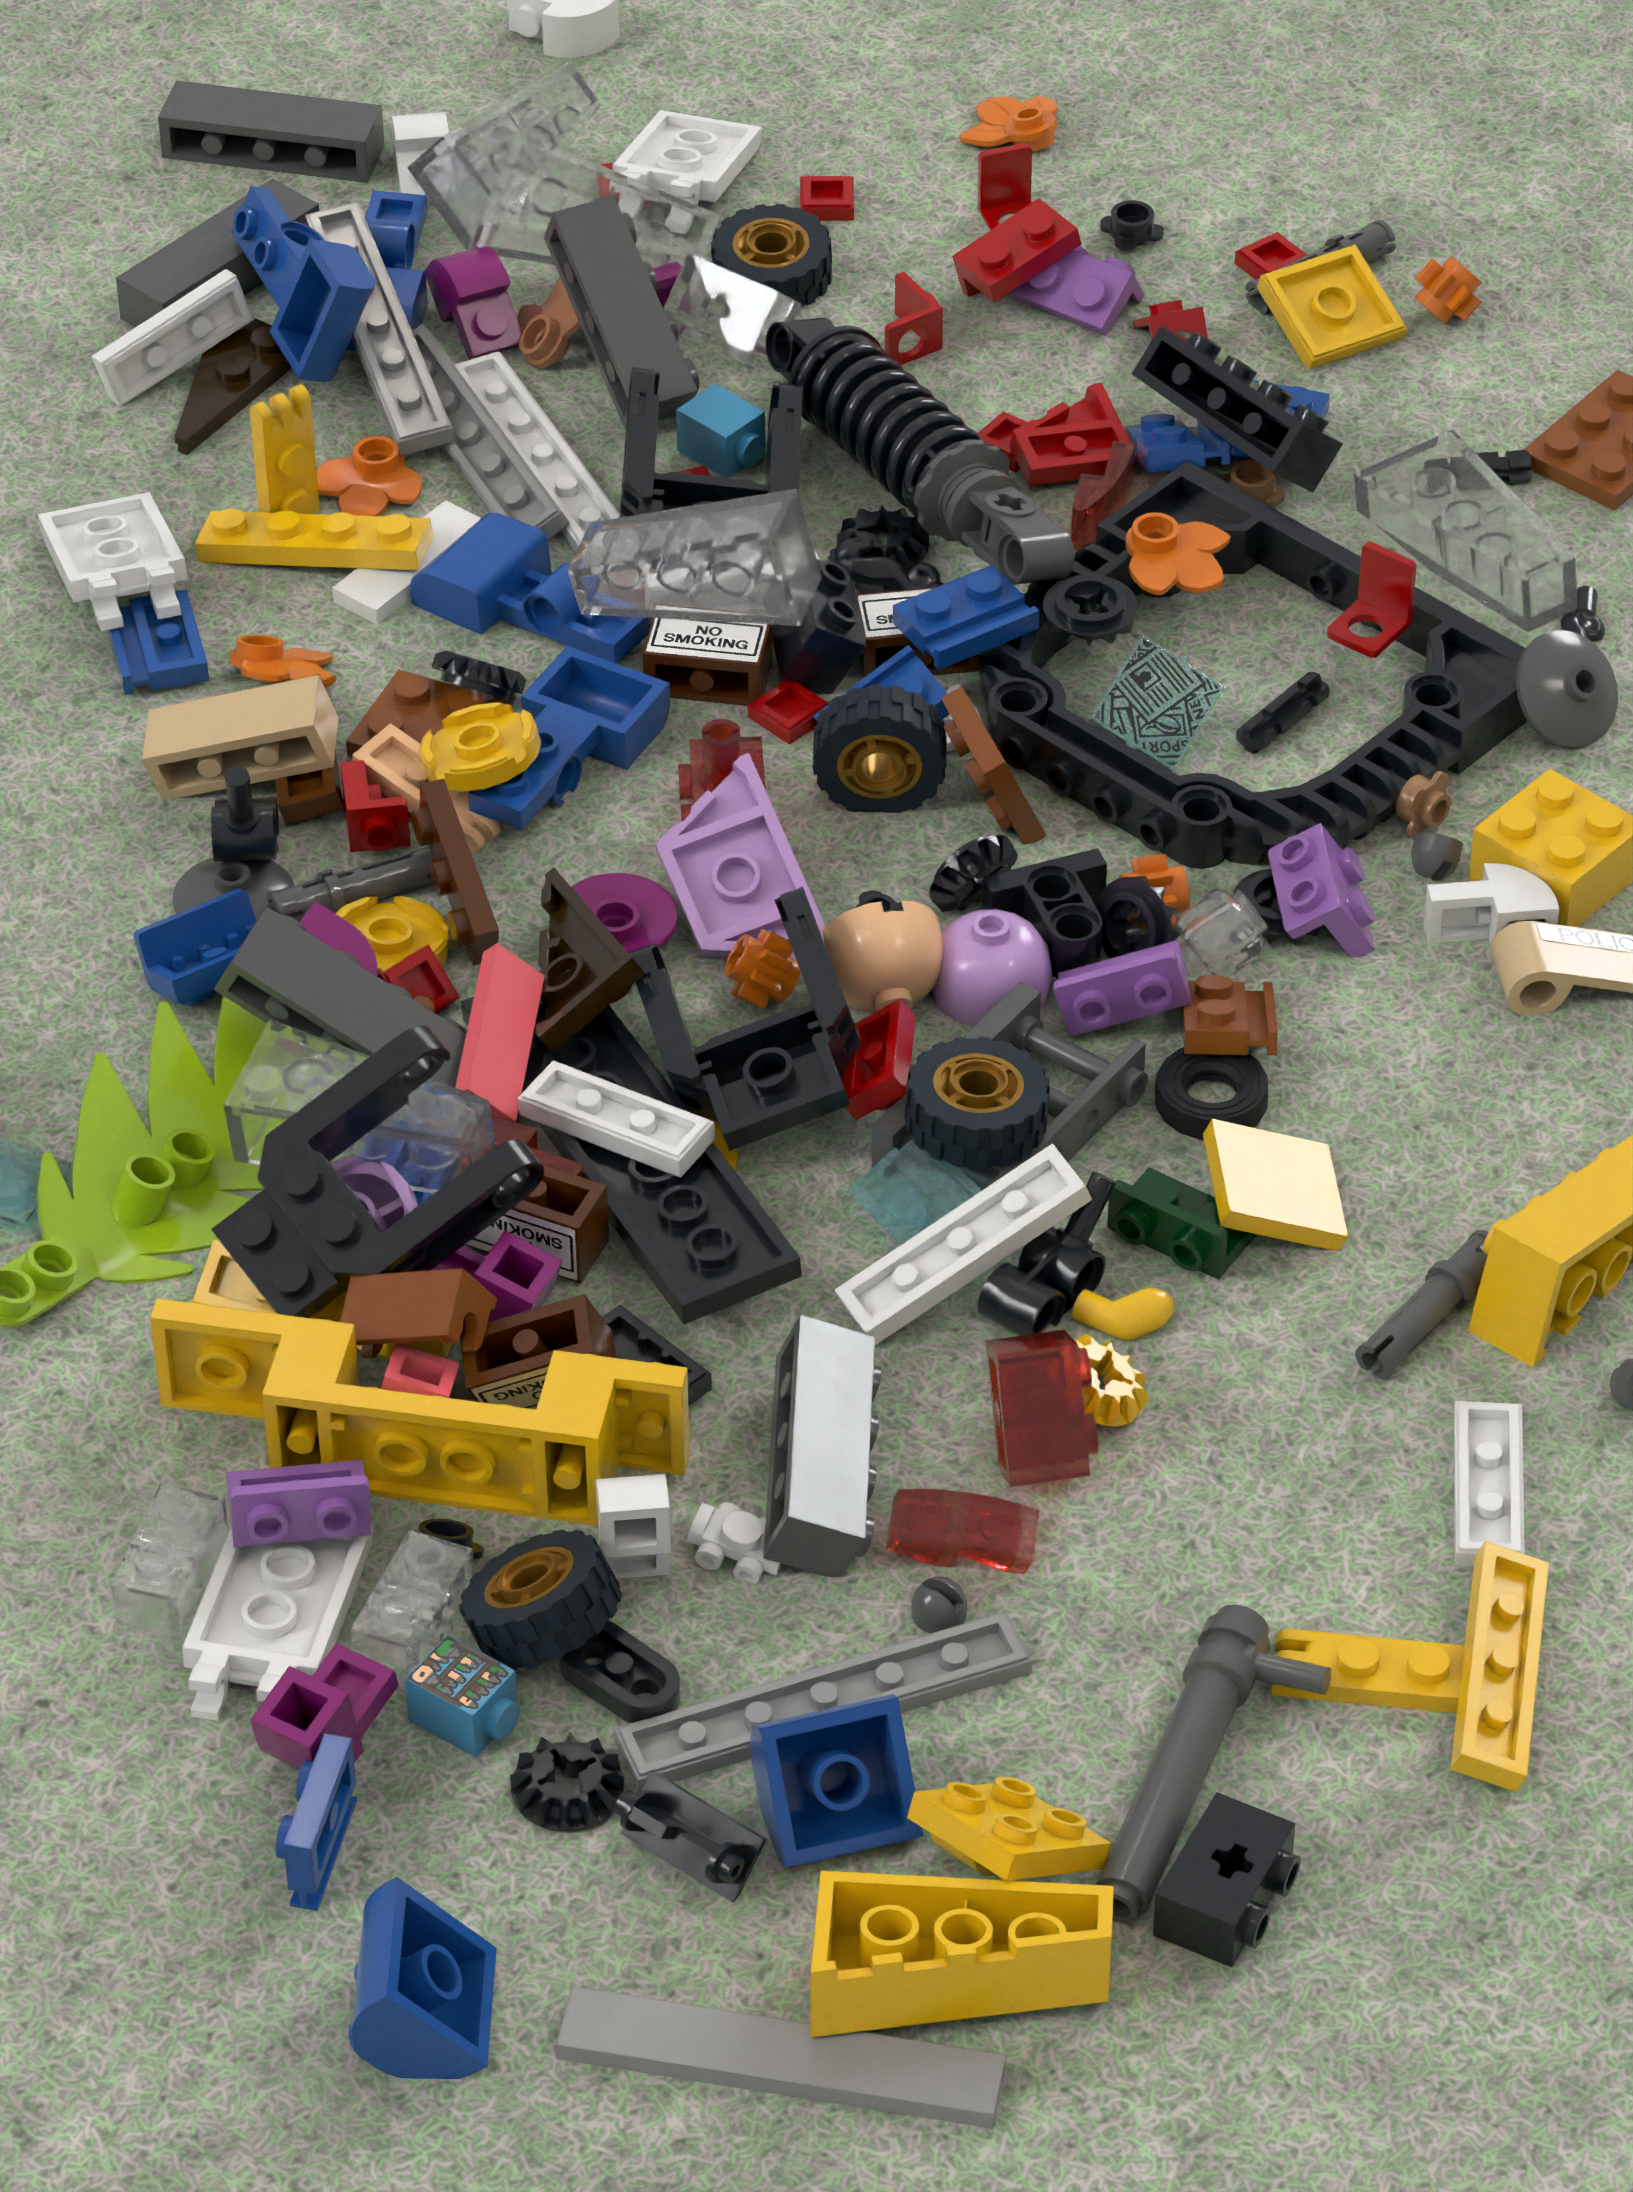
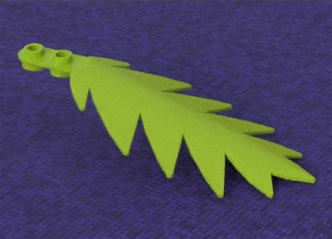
M223 996L214 1050V1075L212 1082L169 1003L165 1001L160 1002L156 1010L150 1046L147 1092L149 1131L108 1060L107 1055L104 1052H97L93 1059L80 1105L71 1172L72 1196L54 1155L50 1152H45L40 1161L37 1185L38 1219L44 1240L33 1243L26 1253L6 1265L0 1266V1326L16 1327L24 1325L87 1287L96 1278L101 1281L116 1283H142L189 1276L194 1269L193 1265L153 1256L173 1255L211 1248L213 1239L218 1240L211 1229L250 1200V1198L228 1192L263 1190L257 1177L265 1136L335 1084L346 1073L311 1051H308L305 1057L301 1058L282 1046L285 1035L281 1032L276 1044L271 1028L267 1023ZM400 1108L381 1124L412 1115ZM340 1154L332 1161L341 1159L343 1157H346L347 1155Z

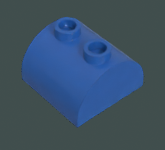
M890 1694L752 1726L750 1747L758 1799L777 1858L785 1868L924 1836L922 1827L907 1818L915 1786L899 1700L896 1695Z
M398 1877L377 1888L369 1896L364 1906L359 1961L354 1970L356 1992L353 2022H351L348 2032L350 2043L359 2057L375 2068L395 2077L411 2079H461L488 2067L497 1948Z

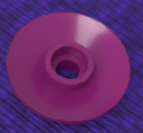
M608 873L586 878L571 886L627 952L648 944L650 946L657 944L660 949L670 940L676 929L677 908L673 898L662 886L650 879L633 874Z

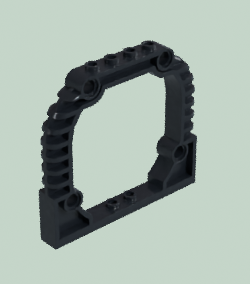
M1185 461L1098 523L1096 543L1085 544L1075 552L1074 566L1072 572L1067 577L1087 574L1110 577L1129 587L1135 596L1143 594L1148 597L1163 598L1179 593L1181 589L1176 585H1173L1163 595L1148 593L1137 585L1129 572L1132 556L1126 550V534L1136 518L1153 512L1173 517L1178 525L1194 521L1204 522L1229 534L1231 538L1227 546L1219 552L1212 554L1222 568L1223 574H1244L1255 565L1260 564L1310 592L1318 600L1326 601L1344 612L1358 599L1361 556L1195 464ZM1063 579L1031 583L1028 586L1027 592L1022 593L1025 596V604L1029 608L1035 606L1039 610L1038 630L979 653L978 674L982 695L988 709L987 731L1001 756L1010 766L1024 770L1049 785L1055 793L1071 798L1094 812L1102 821L1112 823L1133 835L1150 850L1159 851L1179 864L1196 869L1215 867L1223 863L1225 859L1239 864L1256 865L1260 862L1262 853L1268 854L1272 847L1319 823L1324 826L1343 850L1347 847L1349 840L1352 838L1355 840L1363 839L1374 831L1377 823L1385 822L1396 814V802L1399 793L1410 778L1415 775H1423L1432 779L1436 772H1444L1446 769L1459 775L1527 722L1518 702L1515 682L1517 665L1525 647L1415 587L1412 624L1395 641L1426 657L1425 672L1410 677L1405 683L1402 715L1331 770L1300 786L1263 792H1251L1236 782L1217 774L1192 773L1179 776L1066 709V694L1062 684L1050 673L1042 669L1054 654L1071 643L1065 642L1062 632L1049 631L1047 619L1043 615V599L1045 594L1054 584ZM1100 607L1097 610L1093 611L1100 613ZM1368 621L1360 622L1365 626L1372 627L1378 630L1379 632L1383 631V629L1376 623Z

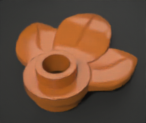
M1005 96L983 100L976 106V113L981 122L975 127L962 132L959 135V139L966 144L993 147L1012 141L1013 145L1028 143L1032 152L1044 149L1055 141L1054 132L1058 127L1055 116L1058 112L1057 103L1043 96H1035L1023 103L1013 97Z
M385 436L366 437L355 444L350 457L328 460L317 468L318 494L339 497L338 505L340 511L352 515L381 516L385 513L390 502L413 504L417 501L422 491L420 475L406 467L405 456H399L397 443Z
M1157 512L1143 514L1134 520L1132 527L1126 534V550L1132 556L1129 565L1130 575L1140 588L1154 595H1163L1173 585L1191 593H1204L1216 590L1223 585L1224 575L1222 568L1212 554L1226 547L1230 542L1231 536L1223 530L1204 522L1194 521L1178 525L1177 521L1167 514Z
M268 635L239 636L236 639V649L230 651L229 663L241 668L240 674L246 678L261 682L280 683L282 681H291L320 674L326 688L336 682L337 675H333L320 667L331 662L333 654L303 648L283 649L284 641L277 637Z

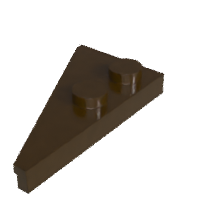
M254 318L253 321L202 354L175 433V443L178 445V452L185 455L191 453L292 369L269 332L272 325Z
M553 867L545 874L546 880L541 890V906L549 914V928L540 931L538 966L541 968L542 974L545 975L540 1000L546 1006L545 1021L537 1024L535 1030L536 1035L552 1053L608 1005L622 999L630 991L632 985L646 974Z

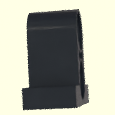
M1097 848L984 876L982 910L997 909L1015 913L1031 922L1048 945L1052 976L1059 979L1058 973L1101 961L1103 922L1096 907L1101 893L1106 888L1107 863Z

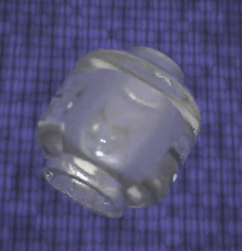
M1223 889L1211 890L1182 912L1175 921L1176 930L1181 934L1179 936L1181 939L1179 943L1185 957L1186 968L1194 977L1205 970L1208 975H1222L1230 978L1260 956L1264 950L1262 934L1268 930V927L1250 901L1239 890L1232 895Z

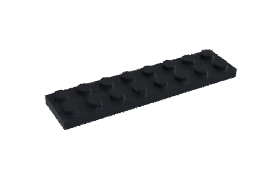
M474 996L461 1001L463 1020L467 1026ZM540 1000L522 1093L554 1060L690 1112L610 1005L552 1053L535 1033L536 1025L545 1021L546 1006ZM537 1122L576 1176L607 1185L609 1222L684 1325L802 1277L799 1255L713 1142L680 1178Z

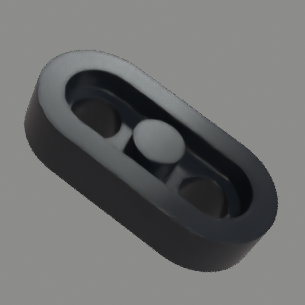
M607 1621L605 1623L606 1627L597 1635L594 1634L589 1638L586 1644L577 1650H571L564 1654V1657L559 1658L561 1674L570 1684L628 1723L660 1716L677 1710L679 1707L680 1676L677 1668L668 1659L611 1621ZM590 1658L604 1660L596 1665H590L585 1662V1660ZM643 1693L653 1694L652 1696L648 1697L637 1696Z

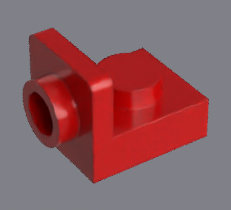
M364 760L340 762L343 804L350 852L367 850L382 852L395 847L411 846L407 799L405 797L381 799L379 783H367Z

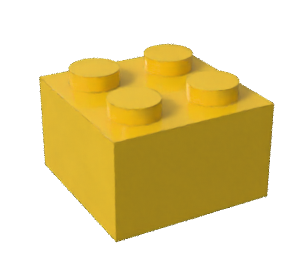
M1549 768L1473 829L1469 880H1482L1484 863L1507 864L1525 869L1541 878L1555 894L1559 906L1558 925L1578 927L1633 882V815Z

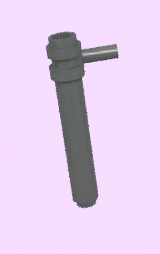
M1226 1605L1220 1608L1218 1613L1208 1617L1199 1635L1198 1646L1194 1648L1183 1671L1185 1686L1096 1882V1885L1114 1886L1112 1918L1114 1921L1122 1923L1135 1920L1136 1916L1146 1913L1235 1709L1245 1704L1255 1681L1259 1680L1325 1695L1328 1691L1331 1681V1668L1268 1654L1270 1649L1268 1624L1260 1614L1246 1606Z

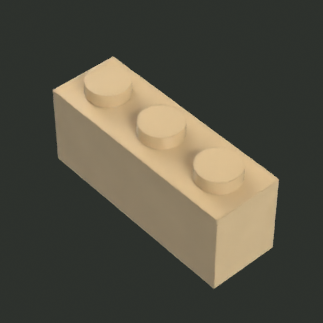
M319 675L162 706L148 710L142 760L161 798H182L226 789L225 773L232 767L245 768L249 772L251 784L333 768L339 717Z

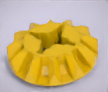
M1086 1333L1077 1340L1065 1337L1049 1357L1047 1372L1053 1389L1070 1409L1089 1421L1111 1427L1128 1425L1138 1418L1150 1398L1143 1389L1147 1377L1142 1372L1132 1369V1356L1119 1355L1114 1351L1110 1340L1098 1345L1092 1336ZM1098 1374L1103 1377V1383L1105 1384L1102 1390L1099 1388Z

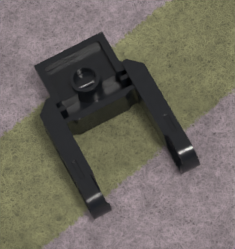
M632 367L627 406L619 520L648 544L646 571L681 574L765 560V553L790 539L792 534V522L794 521L795 506L798 499L802 385L779 383V385H773L768 418L765 485H761L751 480L677 472L656 473L654 470L659 395L657 393L660 372H655L654 369Z
M803 886L783 893L774 900L811 998V1003L808 1006L790 1008L713 1037L705 1044L694 1047L657 944L652 946L648 944L628 952L646 973L636 982L674 1091L692 1114L718 1121L729 1151L850 1106L840 1077L862 1045Z
M416 1026L399 1034L265 1136L257 1177L263 1190L211 1229L276 1314L304 1318L312 1317L343 1292H347L351 1276L430 1271L527 1198L541 1182L544 1176V1166L522 1140H509L493 1148L407 1215L382 1232L373 1216L329 1163L410 1102L407 1096L434 1076L443 1065L445 1059L446 1061L450 1060V1052L429 1027Z

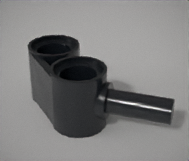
M232 767L225 773L227 799L215 800V807L211 809V836L214 862L276 860L277 852L279 851L277 835H279L277 798H252L249 772L243 767Z
M1093 1171L1086 1184L1092 1200L1072 1213L1065 1228L1058 1227L1056 1229L1052 1226L1027 1243L1021 1252L1018 1268L1009 1262L997 1267L988 1277L979 1295L977 1306L979 1313L1030 1343L1037 1345L1040 1341L1035 1338L1048 1325L1051 1324L1056 1327L1060 1323L1062 1316L1074 1306L1076 1299L1083 1290L1088 1289L1093 1292L1101 1282L1106 1261L1105 1256L1092 1249L1094 1244L1089 1238L1116 1182L1105 1175Z

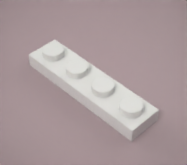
M1052 1143L836 1288L835 1292L862 1332L874 1336L875 1345H877L1090 1202L1092 1198L1085 1184Z

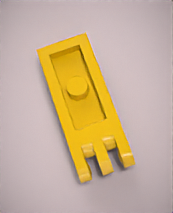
M299 384L289 389V400L285 394L279 393L269 398V408L262 401L250 406L259 512L276 513L289 510L299 514H313L320 510L311 398L306 387Z
M1283 1629L1276 1634L1275 1650L1277 1653L1275 1656L1330 1667L1331 1681L1325 1695L1271 1683V1693L1274 1696L1457 1713L1464 1645L1299 1629Z

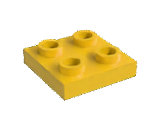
M998 1777L994 1783L979 1785L950 1782L946 1785V1788L915 1791L907 1815L909 1820L930 1832L932 1842L938 1848L981 1875L992 1876L996 1874L1006 1881L1103 1869L1106 1863L1111 1842L1086 1827L1087 1821L1084 1817L1073 1811L1049 1805L1036 1797L1037 1791L1031 1784L1012 1777Z

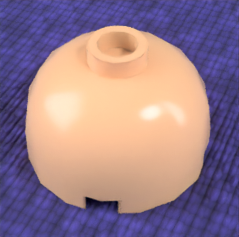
M901 900L903 911L884 912L882 902H874L848 910L826 924L822 930L824 944L848 1006L868 1013H875L891 1003L902 999L912 1009L913 1005L923 1000L937 984L941 970L943 935L939 918L930 907L915 901Z

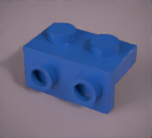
M235 889L134 932L133 937L148 985L154 992L181 1005L202 1003L215 995L214 987L256 923L248 893L242 889Z

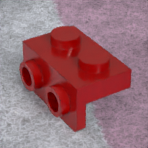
M1038 198L954 254L952 258L962 292L968 297L982 292L995 303L1082 245L1078 228Z

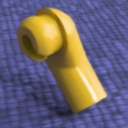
M1152 1287L1138 1290L1115 1301L1085 1289L1075 1301L1072 1318L1120 1340L1131 1341L1164 1326L1174 1314V1302L1166 1291Z

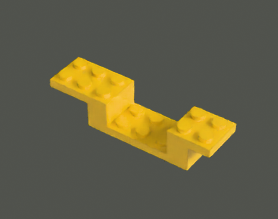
M159 1298L156 1299L150 1316L161 1406L264 1419L270 1468L363 1460L364 1473L368 1477L370 1496L598 1526L595 1479L616 1478L618 1467L685 1475L690 1457L687 1367L553 1350L537 1409H528L507 1404H490L446 1398L438 1395L429 1396L384 1390L376 1387H361L359 1383L355 1326L350 1323Z

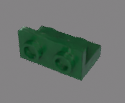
M1150 1167L1133 1185L1117 1180L1108 1199L1107 1228L1115 1231L1125 1242L1132 1245L1143 1244L1171 1257L1178 1266L1185 1270H1198L1218 1280L1257 1236V1234L1221 1227L1215 1197Z

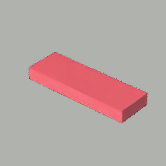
M496 943L484 951L482 955L453 1098L503 1130L517 1120L519 1109L517 1098L522 1094L545 975Z

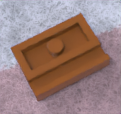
M1204 975L1197 978L1196 981H1188L1191 1004L1181 1007L1184 1054L1248 1055V1046L1266 1047L1267 1055L1277 1056L1278 1031L1272 982H1263V991L1245 990L1244 982H1233L1232 979L1222 975Z

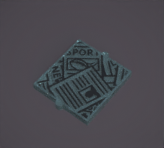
M1142 635L1088 722L1174 772L1225 687L1190 666L1187 656H1180L1178 658Z

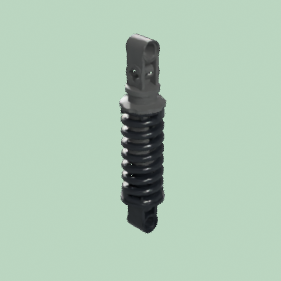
M828 318L780 321L770 325L765 340L768 361L776 372H780L788 380V384L802 385L801 417L817 425L855 463L861 465L872 478L876 479L887 492L891 493L902 506L908 508L926 532L931 536H941L946 541H958L962 545L972 548L978 558L989 565H994L1013 585L1060 580L1070 575L1075 557L1070 535L1064 528L1059 527L1036 507L1035 502L1031 498L1020 492L1018 485L1010 476V461L1006 454L996 445L992 446L986 441L984 442L975 430L967 427L964 421L958 415L953 414L942 401L937 400L929 389L921 386L912 374L906 372L896 360L891 359L869 332L856 326L835 327Z

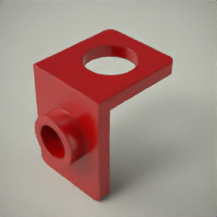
M1028 143L982 151L978 156L977 209L990 230L999 225L998 221L1001 217L1008 214H1016L1032 203V149Z
M905 272L896 274L895 314L900 319L890 322L885 326V352L891 359L903 365L942 349L943 307L938 304L931 293L925 292ZM912 329L921 338L913 349L907 352H899L901 338Z
M1182 300L1150 305L1151 316L1133 320L1135 329L1149 326L1151 340L1160 326L1173 332L1184 331L1190 335L1195 331L1208 338L1203 306L1183 310Z
M1368 541L1361 551L1358 599L1328 626L1327 637L1367 657H1378L1412 624L1416 563L1405 556ZM1368 621L1376 623L1383 631L1374 637H1360L1352 633L1349 627L1357 622Z

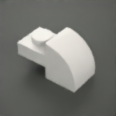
M507 0L509 30L518 32L525 37L543 40L544 55L562 58L587 56L609 47L620 36L618 0Z
M446 112L391 116V132L400 193L426 195L427 205L456 203Z
M1484 863L1481 881L1427 885L1423 927L1428 943L1489 939L1491 944L1492 939L1501 929L1514 922L1536 921L1558 924L1559 906L1552 889L1535 874L1512 865Z
M665 1474L595 1479L599 1546L616 1579L670 1574V1505Z

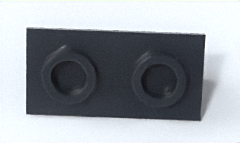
M656 1771L650 1772L642 1790L636 1793L630 1789L625 1790L618 1797L614 1805V1814L620 1817V1824L623 1827L621 1834L732 1903L740 1896L767 1840Z

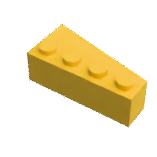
M1633 1135L1613 1148H1605L1596 1160L1578 1172L1571 1171L1559 1185L1544 1195L1538 1194L1534 1196L1526 1207L1507 1220L1500 1219L1493 1225L1483 1246L1487 1259L1468 1328L1469 1332L1533 1368L1546 1355L1547 1350L1544 1349L1545 1342L1553 1331L1566 1336L1580 1322L1581 1316L1578 1313L1586 1305L1592 1293L1604 1298L1618 1285L1630 1261L1633 1262Z
M821 1871L811 1963L810 2037L1108 2002L1114 1886Z

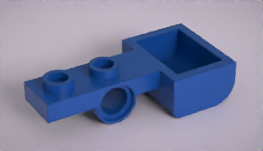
M250 186L243 205L235 212L231 233L279 307L269 332L299 379L329 382L333 380L375 286V278L353 247L346 244L324 241L323 237L311 227L296 221H290L270 189Z
M373 190L365 219L413 331L423 323L428 306L426 273L422 270H411L428 213L427 196ZM352 338L346 350H356Z
M492 512L483 516L414 575L410 582L413 605L463 628L482 635L500 619L616 664L648 636L650 629L649 614L600 596L596 582L581 566L574 563H563L552 572L548 539L545 533L537 527L499 513Z
M566 646L521 696L522 709L531 713L541 739L537 758L525 771L507 782L486 789L469 791V811L522 831L547 801L559 806L564 804L565 801L560 799L567 791L574 792L577 789L582 774V763L587 756L628 770L665 727L670 710V683Z

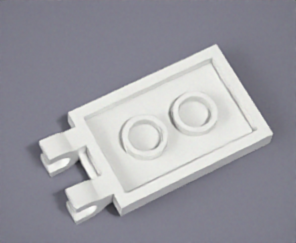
M660 110L612 166V185L622 187V195L618 202L621 212L628 213L631 219L636 220L642 211L646 194L672 198L674 203L672 210L667 215V225L689 228L694 220L699 200L716 202L754 156L761 144L762 127Z
M150 492L38 514L40 532L73 603L91 599L96 621L101 631L124 627L117 597L149 591L158 619L181 615L180 604L176 598L173 584L188 579L185 558Z
M372 1525L371 1535L233 1547L232 1530L230 1528L182 1646L184 1667L193 1668L188 1679L189 1690L197 1691L191 1707L192 1717L218 1721L227 1697L229 1682L257 1686V1701H264L289 1666L313 1676L336 1644L373 1542Z

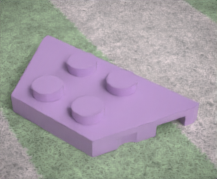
M749 753L741 755L733 763V771L712 793L707 790L691 807L689 816L684 821L675 823L656 843L657 856L702 958L727 959L740 937L747 934L757 939L761 929L768 932L771 930L789 940L774 899L779 898V895L802 886L824 941L822 930L825 927V923ZM792 952L790 957L796 959L794 952Z

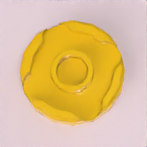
M495 702L473 705L451 713L441 721L443 729L434 736L430 729L422 738L419 748V755L428 780L431 782L444 779L448 790L463 792L486 789L507 782L525 771L537 758L541 739L531 713L522 709L521 714L515 713L511 705Z
M371 896L349 903L336 912L337 915L360 930L369 941L376 956L377 975L428 944L441 966L447 961L450 949L447 922L444 916L424 902L410 897L394 896V903L378 904V896Z

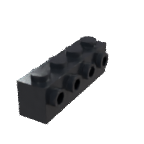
M1160 326L1132 375L1272 473L1314 493L1343 445L1342 442L1324 431L1329 421L1302 404L1298 406L1296 411L1288 405L1293 398L1292 395L1265 379L1260 386L1254 383L1253 379L1257 371L1230 355L1227 356L1225 361H1222L1217 357L1222 348L1203 335L1193 331L1190 337L1186 339Z

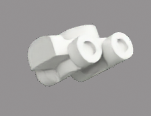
M704 1502L701 1504L691 1525L687 1541L699 1546L695 1554V1560L702 1568L717 1570L726 1556L737 1561L733 1570V1575L736 1579L757 1584L763 1571L776 1576L782 1564L763 1558L766 1517L758 1519L754 1514L742 1511L735 1504L728 1502L720 1504L718 1509Z

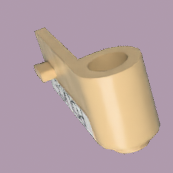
M1519 921L1501 929L1492 939L1490 951L1510 1009L1518 1015L1554 1011L1565 1001L1573 985L1633 993V935L1536 921Z

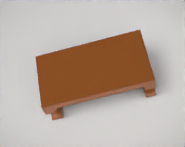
M463 1268L357 1275L350 1277L340 1322L354 1324L356 1348L357 1345H362V1358L376 1357L380 1353L383 1344L437 1340H442L445 1344L457 1343L463 1330V1321H466L467 1329L463 1338L462 1350L463 1352H474L483 1343L490 1311H495L497 1298Z

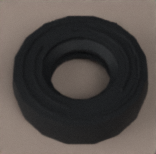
M1184 1047L1166 1057L1157 1072L1155 1106L1166 1124L1180 1134L1199 1140H1204L1203 1133L1211 1119L1254 1128L1259 1124L1268 1108V1077L1259 1060L1249 1053L1248 1055L1184 1054ZM1216 1079L1233 1087L1236 1094L1234 1098L1228 1101L1206 1103L1191 1097L1188 1089L1197 1081Z

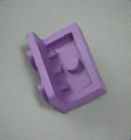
M1081 246L1009 293L1012 299L1104 336L1114 327L1128 299L1140 303L1145 295L1135 278L1136 272L1132 267L1113 257H1107L1105 261L1089 256V253Z
M1319 823L1297 835L1289 837L1268 851L1284 929L1292 939H1296L1325 925L1350 957H1362L1375 950L1369 924L1375 922V914L1370 902L1360 889L1359 883L1365 880V873L1358 857L1350 847L1342 850L1324 826Z
M1179 940L1058 973L1059 980L1053 984L1054 995L1070 1037L1191 1004L1186 962Z
M363 1460L226 1472L233 1547L371 1535L370 1489L368 1477L364 1473Z

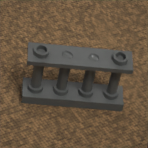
M1019 982L964 1037L966 1039H978V1036L989 1037L990 1040L998 1042L1003 1040L1012 1043L1015 1048L1021 1051L1034 1052L1092 1082L1075 1099L1050 1087L1048 1114L1055 1117V1119L1046 1127V1133H1043V1141L1038 1148L1034 1147L1031 1150V1154L1023 1160L1017 1159L1013 1161L1012 1165H1008L1002 1172L992 1167L976 1169V1167L964 1166V1168L951 1166V1163L947 1161H938L930 1157V1153L926 1150H920L914 1144V1137L908 1135L905 1128V1094L872 1125V1168L893 1178L909 1162L916 1164L923 1161L982 1191L1052 1143L1068 1163L1124 1105L1133 1107L1143 1096L1148 1083V1075L1144 1072L1146 1044L1134 1039L1112 1062L1043 1029V1022L1040 1021L1041 992Z

